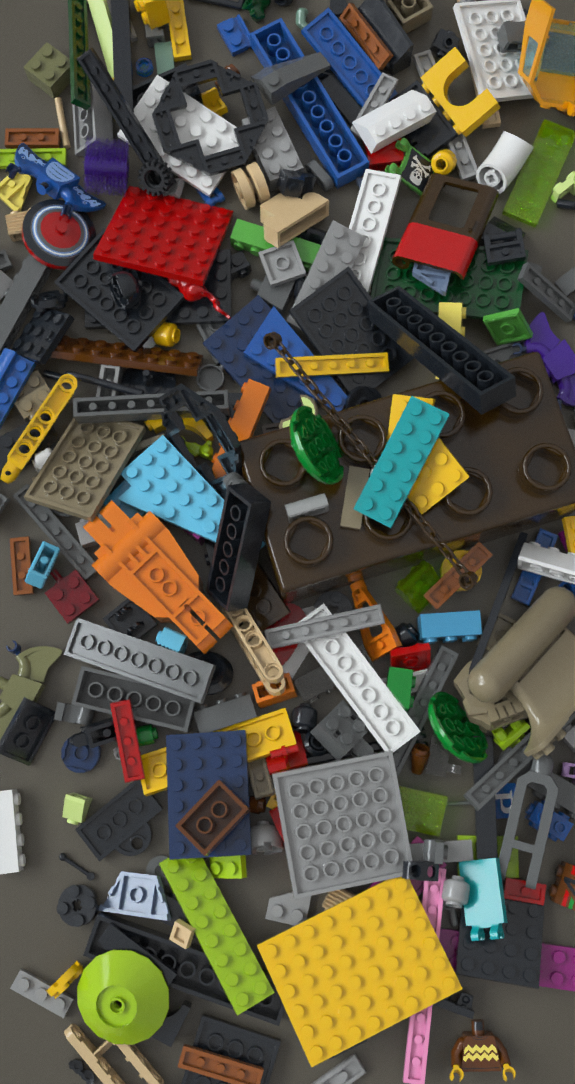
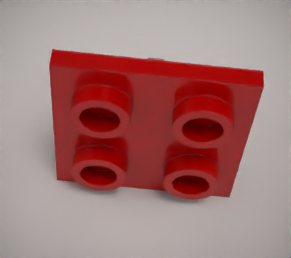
M296 730L293 732L297 744L287 747L283 745L280 749L270 751V756L265 757L270 775L308 765L301 735Z

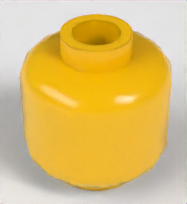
M449 149L438 151L431 160L432 170L442 175L449 174L456 166V155Z
M164 322L152 335V338H154L155 343L159 346L173 347L180 340V330L176 324Z

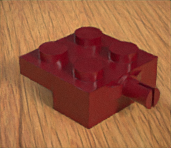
M54 569V572H50L56 583L45 594L68 624L100 601L76 569L65 577H62L57 569Z

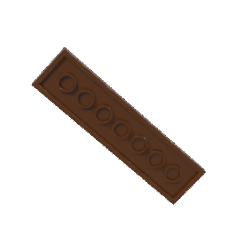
M67 335L63 336L50 358L196 377L203 363V355H199L197 352L184 353L176 349L168 351L162 350L159 347L145 348L143 346L137 352H133L121 342L107 343L104 340L75 339Z

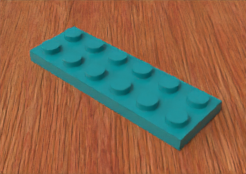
M411 396L353 509L392 529L450 414Z

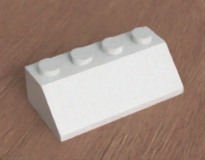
M411 90L354 120L352 124L372 154L431 122L437 111L426 95Z
M524 542L518 557V569L575 585V553L568 552L565 554L554 547H548L547 549L540 547L541 545L536 542Z

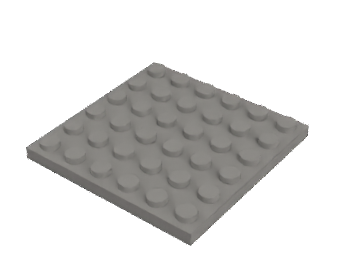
M391 750L272 773L294 899L402 877L403 861L413 860L393 752Z

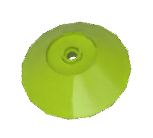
M111 950L96 956L84 968L77 985V1005L84 1022L98 1037L113 1044L134 1045L149 1039L163 1025L169 1010V988L162 972L149 958L132 950ZM116 1001H120L122 1005H117Z

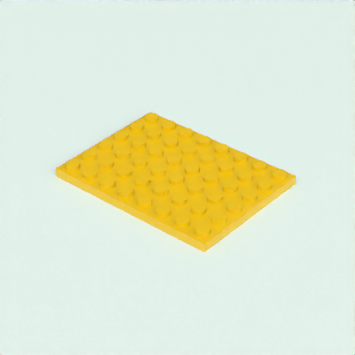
M402 877L384 880L257 944L311 1068L463 989L410 879H403Z

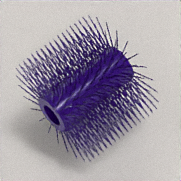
M87 136L85 143L87 152L83 162L84 174L86 176L84 181L87 183V188L94 181L92 188L95 194L97 192L99 195L103 185L104 191L107 190L110 196L113 187L114 191L117 192L119 185L121 186L119 193L122 197L123 189H125V193L128 189L129 153L127 152L129 146L127 145L126 149V144L123 142L122 150L121 148L119 149L121 141L118 139L114 150L113 141L110 142L107 138L103 146L100 138L97 139L96 137L98 147L95 142L92 144L91 149H89L91 143Z

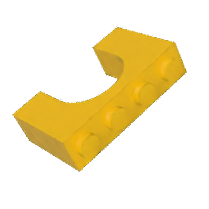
M454 47L420 77L424 82L421 86L427 94L431 92L434 95L432 100L438 108L440 106L444 108L443 115L448 121L453 120L455 125L452 127L458 135L462 133L467 137L501 107L488 89H485L467 105L455 106L449 103L447 94L450 84L469 67L466 60Z

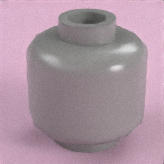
M452 875V879H446L443 883L442 899L449 907L462 908V905L468 903L470 885L464 881V877Z

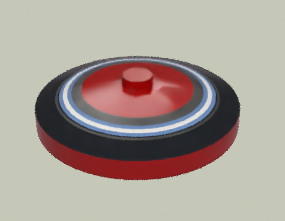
M49 199L35 204L26 213L22 224V239L28 252L38 262L53 269L66 270L96 237V230L93 222L85 212L73 211L71 219H68V215H60L65 201Z

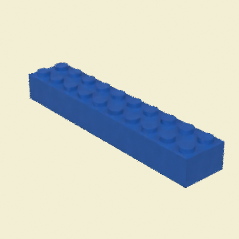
M282 18L250 33L251 48L264 68L304 57L303 52ZM317 76L283 98V101L337 189L364 175L365 169H369V160Z

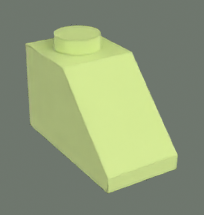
M77 793L66 794L62 817L67 818V822L78 825L79 822H85L93 798Z

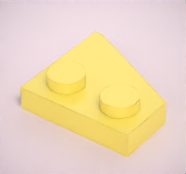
M18 172L14 179L7 176L0 182V199L12 211L21 212L33 181L32 178L27 174H19Z

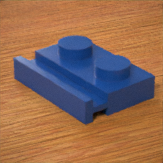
M240 14L235 18H229L217 24V30L233 57L247 51L251 47L250 32Z

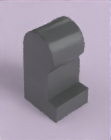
M148 24L145 25L149 48L154 47V43L165 42L164 31L160 29L161 27L151 30Z
M57 702L54 720L89 725L92 724L95 710Z

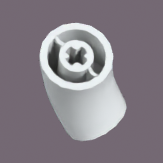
M503 131L491 153L476 171L478 184L493 187L501 194L519 173L534 147L521 138Z

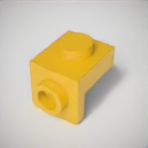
M216 87L201 93L202 102L205 107L219 116L228 113L227 106L220 98Z

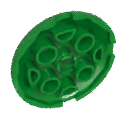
M301 406L293 412L290 420L289 432L292 448L303 468L313 478L324 484H336L341 481L344 474V467L340 465L338 459L342 455L339 451L337 440L320 414L315 416L312 413L311 407Z
M446 692L435 693L429 700L428 716L432 729L442 746L462 761L473 764L484 761L488 756L486 754L488 743L479 725L469 722L465 710L457 704L459 702L457 698Z

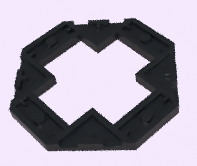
M211 59L176 69L169 85H167L160 98L158 106L152 113L163 152L208 176L244 167L269 119L257 83L242 78L240 74L221 67ZM217 80L222 97L240 92L250 124L234 128L233 132L238 147L204 156L199 139L183 144L180 143L171 112L187 107L183 89Z
M181 383L159 397L160 404L164 408V412L161 413L162 424L166 427L167 431L164 433V437L223 498L226 495V489L223 486L225 476L231 472H236L243 478L241 444L238 441L237 434L231 429L227 417L221 410ZM186 405L196 422L205 417L225 453L217 457L226 472L225 475L215 478L212 468L206 462L200 465L196 464L195 457L189 452L185 440L178 433L185 429L183 419L177 414L176 410Z

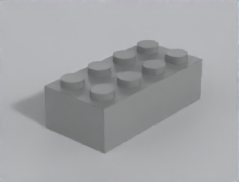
M275 106L266 110L269 118L268 123L252 151L270 191L278 189L276 185L281 169L304 172V167ZM248 117L242 119V126L250 124Z

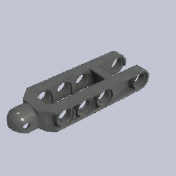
M545 754L538 760L533 759L531 770L517 779L499 855L502 880L505 881L513 848L532 853L525 887L536 890L559 791L558 785L551 776L554 761L550 755L546 756ZM531 782L544 785L547 789L535 845L515 840L526 787Z

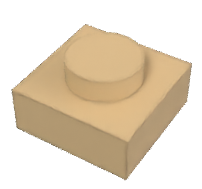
M178 919L174 922L169 940L187 949L191 945L196 928Z

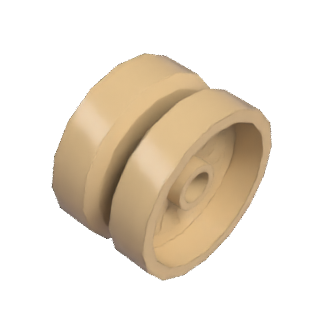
M256 162L246 165L245 172L241 168L231 171L236 193L245 210L255 207L256 200L262 204L270 199L266 180Z

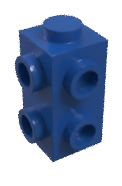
M543 800L541 803L538 801L530 803L525 810V818L529 820L528 825L537 831L545 803ZM560 811L558 814L554 812L548 838L554 842L557 839L564 842L574 825L568 821L570 817Z

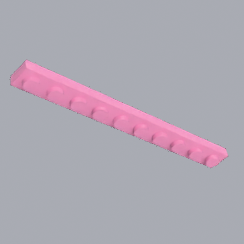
M429 866L427 869V875L428 877H431L433 869L431 866ZM440 867L438 881L423 882L421 901L438 939L440 937L443 908L442 890L446 878V868ZM432 1005L409 1017L403 1083L425 1084Z

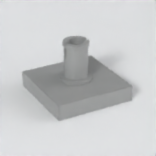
M294 240L285 243L279 248L272 247L258 252L271 288L306 276V271Z

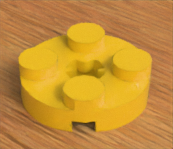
M77 960L46 992L56 999L82 974L84 970L83 965Z

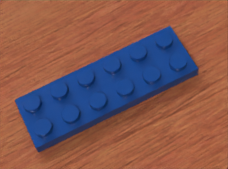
M328 7L301 30V34L317 53H322L331 65V71L362 108L382 73ZM396 90L393 91L389 100L397 95Z

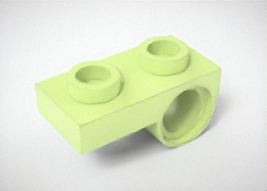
M575 171L567 176L566 181L563 183L559 182L553 188L554 192L551 199L555 203L569 192L575 196Z

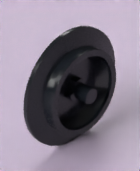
M128 368L122 377L121 384L144 390V394L167 393L176 386V379L173 373Z
M202 651L188 654V656L216 665L207 695L220 693L231 684L233 668L225 657L208 651L206 654Z

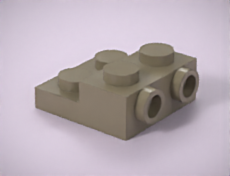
M38 370L31 373L14 403L26 422L31 421L51 391Z

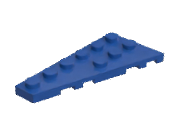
M274 306L243 352V355L276 375L275 358L283 357L275 349H267L263 343V338L266 334L276 332L281 335L282 343L292 357L314 356ZM330 375L309 376L323 395L333 404L337 412L341 411L346 404L347 395ZM299 377L281 378L320 403L309 392ZM311 383L308 384L312 390L315 389ZM328 403L325 404L329 410L332 409Z

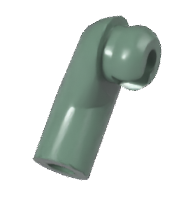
M299 8L296 12V25L301 30L308 25L306 22L308 10L306 8Z

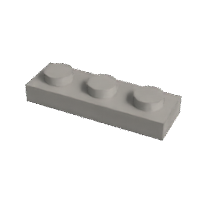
M23 968L20 969L10 988L62 1018L66 1016L75 997L66 992L60 994L56 999L53 996L51 997L46 990L52 984Z

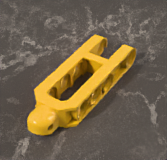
M64 374L58 379L7 455L8 461L2 468L0 480L7 484L14 482L73 396L77 388V379L73 375ZM62 384H70L71 389H65ZM47 414L51 420L43 421L40 416ZM33 429L38 430L40 436L32 437L30 431ZM26 445L30 451L28 453H21L19 447ZM6 471L11 472L10 475H6L5 473Z

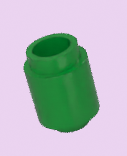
M152 724L136 727L139 747L155 744L156 739H159L157 727H153Z

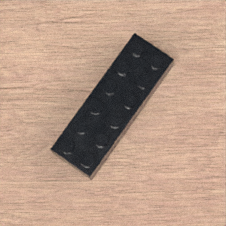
M248 483L227 486L206 592L227 612L248 607L271 501Z

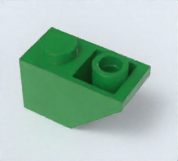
M389 667L386 686L407 713L409 707L413 708L414 696H411V688H415L416 677L413 676V670Z

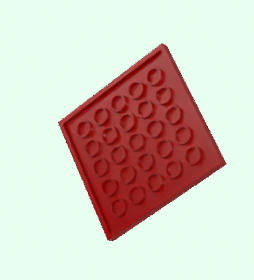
M129 186L125 197L122 198L93 253V260L203 287L233 218V211L215 206L210 207L208 204L189 199L175 198L171 195L163 196L161 194L159 196H152V193L149 195L146 193L147 190L143 191L139 187Z

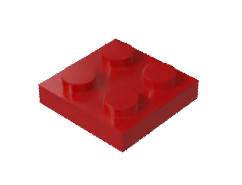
M417 643L413 646L397 647L390 650L391 667L411 669L415 672L428 669L431 664V648L429 643Z

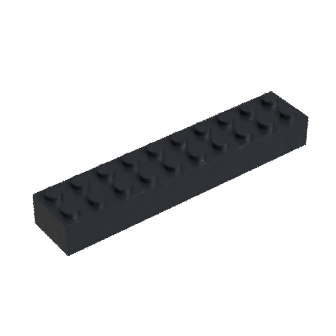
M400 286L367 301L370 321L481 415L516 397L515 376Z
M103 911L97 915L83 956L94 959L96 956L110 951L98 940L112 922L177 972L169 987L233 1009L201 946L191 943L189 948L184 949L169 940L170 935ZM262 969L274 994L243 1013L279 1026L285 1007L268 970Z

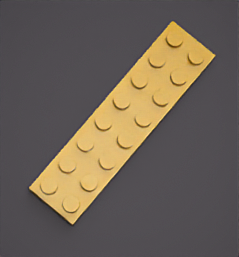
M286 708L213 731L246 730L248 763L270 756V751L280 749L283 745L287 747L297 744ZM166 747L141 755L145 779H141L144 795L149 796L167 790Z

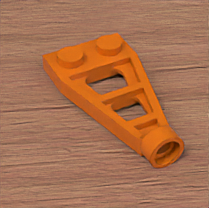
M364 580L356 581L350 585L353 592L352 597L355 609L363 608L365 602L369 606L378 605L367 590ZM384 612L385 624L381 625L383 630L381 634L372 637L370 628L360 629L363 645L371 662L390 653V650L402 646L394 626Z

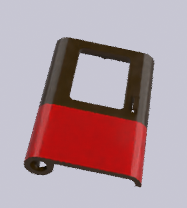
M439 173L431 174L392 258V263L400 269H407L410 263L414 262L457 274L460 279L464 280L498 199V191L490 186ZM445 185L478 193L463 228L429 220L440 192Z

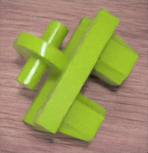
M523 719L509 724L510 726L505 730L500 727L491 731L495 738L493 741L503 751L507 747L513 748L526 736L524 733L531 727Z

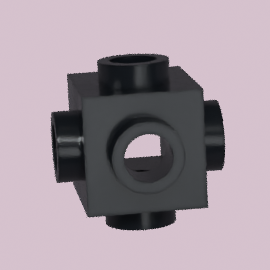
M441 28L437 32L429 50L436 53V56L442 59L454 47L457 50L459 49L457 44L460 38L456 37L454 32L450 30L445 31Z

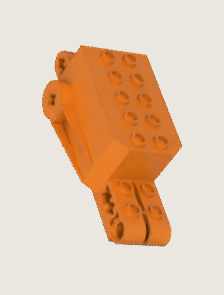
M111 500L99 511L103 518L111 525L110 528L97 516L93 522L89 521L83 526L101 546L94 552L98 559L92 564V567L114 589L161 623H175L206 654L217 643L216 639L206 628L209 627L221 639L234 626L203 595V582L171 532L151 511H148L143 517L137 512L130 519ZM192 611L205 622L203 626L193 617Z

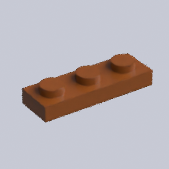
M5 128L6 149H17L21 143H25L30 149L60 148V129Z
M30 537L10 538L13 595L34 594V586L25 582L26 575L32 564Z

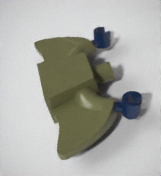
M13 641L15 643L14 649L6 645V649L16 655L19 670L18 674H12L9 680L0 676V689L3 690L0 695V700L2 701L0 703V740L23 698L26 697L35 702L39 700L46 687V684L40 682H45L49 668L63 653L61 649L38 646L21 652V645L16 641Z

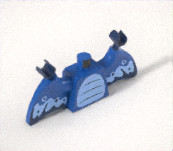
M21 143L16 150L15 164L10 163L5 170L6 173H9L8 177L14 179L18 172L19 174L35 177L37 179V191L41 195L48 194L53 199L63 198L65 204L60 215H68V219H71L73 211H98L106 206V203L89 193L86 194L85 190L78 185L80 181L79 176L54 158H51L48 162L41 159L25 143Z

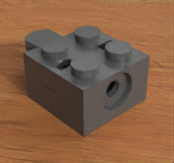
M344 700L310 732L337 761L348 752L353 757L374 753V749L362 738L369 731L368 728Z

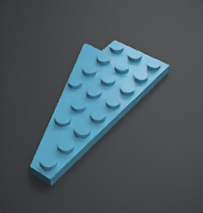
M162 435L124 468L121 476L131 487L118 499L122 503L147 513L151 511L157 518L216 543L224 499Z

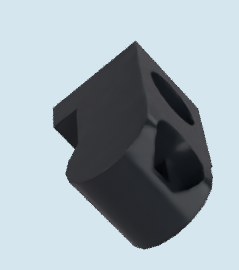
M425 860L403 861V879L438 881L439 864ZM429 866H431L433 869L431 877H428L427 875V869Z

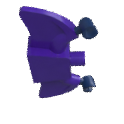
M540 312L529 325L533 332V337L525 339L524 346L519 343L513 344L512 348H520V351L514 352L513 355L520 356L522 352L540 353L551 384L557 383L559 394L556 398L560 409H562L561 404L575 407V354L565 339L561 341L553 334L545 313Z

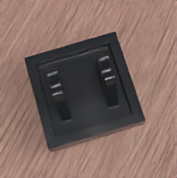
M128 598L102 618L110 629L138 639L158 625L148 612Z

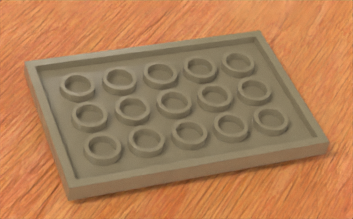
M73 418L27 490L24 498L26 501L93 522L146 432L145 426L128 421L78 424L75 418Z

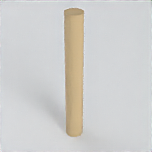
M56 97L54 100L63 148L69 149L71 146L62 99Z

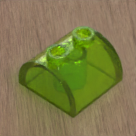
M422 560L418 565L411 568L410 573L404 579L398 581L395 590L419 614L429 604L423 595L440 578L431 564Z

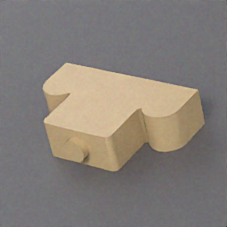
M314 192L304 194L302 199L284 196L282 193H279L260 205V220L264 226V239L277 248L329 216V200Z

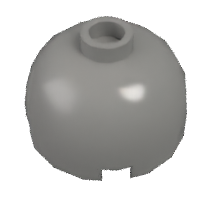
M258 821L257 825L251 827L252 855H257V852H265L264 855L283 852L284 842L276 826L270 825L269 821Z

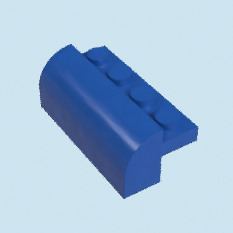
M4 348L0 355V429L36 366L34 362L7 348Z

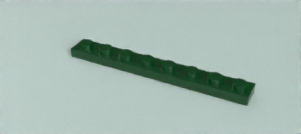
M68 0L71 103L88 110L91 106L90 79L77 60L78 57L89 50L87 0Z

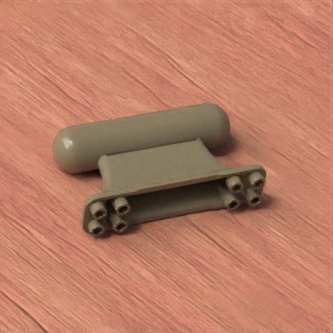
M559 586L551 587L544 591L477 663L467 679L470 692L481 702H498L509 690L516 696L525 709L531 726V736L524 754L527 757L532 755L535 760H538L543 754L549 755L555 749L552 743L555 740L559 742L566 736L567 733L562 727L575 711V634L567 628V625L575 617V595L565 587Z

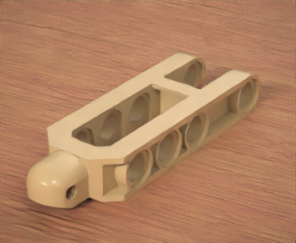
M220 605L222 614L234 626L230 629L267 692L273 696H279L284 693L286 683L283 667L247 608L227 612ZM281 682V686L278 689L270 687L271 683L277 684Z
M74 1023L64 1030L67 1040L103 1084H125L102 1056L115 1044L105 1040L96 1048L84 1032ZM116 1044L126 1056V1061H130L140 1073L141 1079L144 1078L148 1084H164V1079L135 1044Z

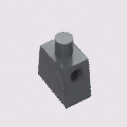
M265 276L263 281L253 278L250 289L257 291V296L259 295L271 309L274 306L283 317L294 292L296 279L271 288L267 276Z

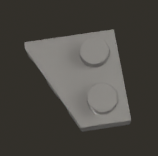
M293 891L272 896L269 898L265 919L295 926L307 919L311 896L294 899Z

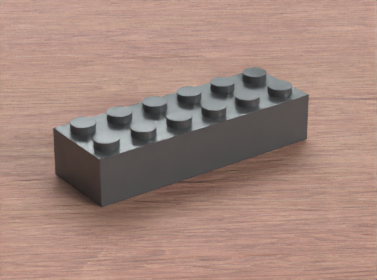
M81 666L71 705L112 714L110 703L131 699L134 720L190 732L194 716L193 712H195L197 702L122 675Z

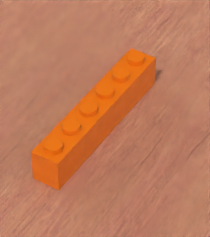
M248 379L247 383L244 382L241 388V393H243L241 399L236 401L233 408L235 411L234 416L228 420V424L237 434L239 442L253 437L271 393L269 386ZM222 446L212 459L214 464L212 470L215 478L226 474L217 458L225 453Z

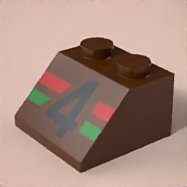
M561 861V864H558L555 870V876H557L555 884H552L549 890L550 900L575 911V865Z

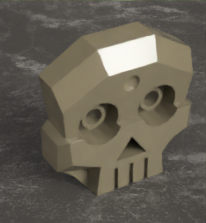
M469 661L453 680L455 688L463 699L464 710L469 722L479 725L483 733H487V730L490 732L528 718L522 704L510 690L499 700L501 703L481 702L472 695L467 682L472 661Z

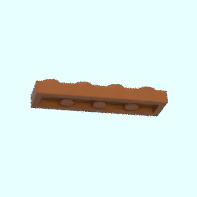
M349 3L340 15V20L376 67L383 70L394 55L353 3Z
M479 541L459 561L468 571L475 573L493 554ZM452 567L423 595L436 610L461 587L458 581L460 575L456 569ZM462 568L460 571H461V573L463 574V573H465V571H464V569Z
M188 1044L183 1045L178 1063L179 1068L231 1084H260L264 1071L263 1067Z

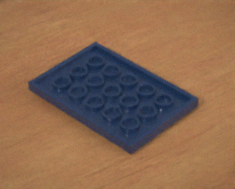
M258 295L203 342V346L241 388L244 382H248V379L271 388V393L263 413L272 423H279L281 420L291 416L297 408L302 406L300 395L306 394L281 378H276L275 374L243 355V352L271 311V308Z
M246 730L166 735L169 860L252 855L250 812L209 856H204L175 826L219 779L250 808Z

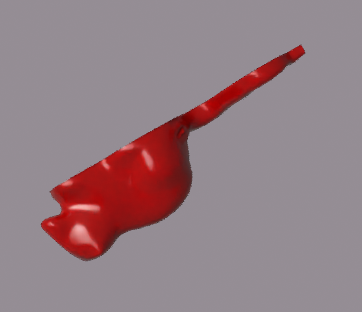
M168 278V282L178 288L179 292L184 295L185 300L194 302L207 297L213 303L216 311L223 314L229 320L231 319L230 315L220 308L219 300L208 292L205 286L202 287Z

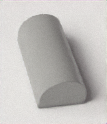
M325 493L284 505L289 523L300 517L316 516L329 511V504Z

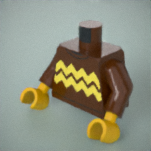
M472 1019V1031H463L462 1037L456 1040L451 1050V1067L453 1070L449 1076L450 1080L453 1081L454 1079L453 1073H457L460 1076L459 1082H461L464 1072L501 1071V1067L504 1068L502 1076L505 1081H507L506 1072H511L513 1079H515L516 1072L513 1067H510L511 1062L507 1049L499 1037L494 1036L492 1031H484L483 1019Z

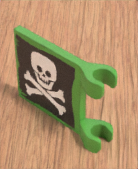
M402 138L401 141L397 140L395 145L397 149L406 152L400 168L395 163H391L390 166H386L385 172L401 175V182L421 196L430 175L434 174L431 160L412 147L406 138Z

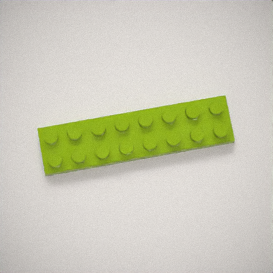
M167 858L160 862L159 866L189 924L196 928L194 931L236 1015H240L274 994L267 977L204 859L169 860Z

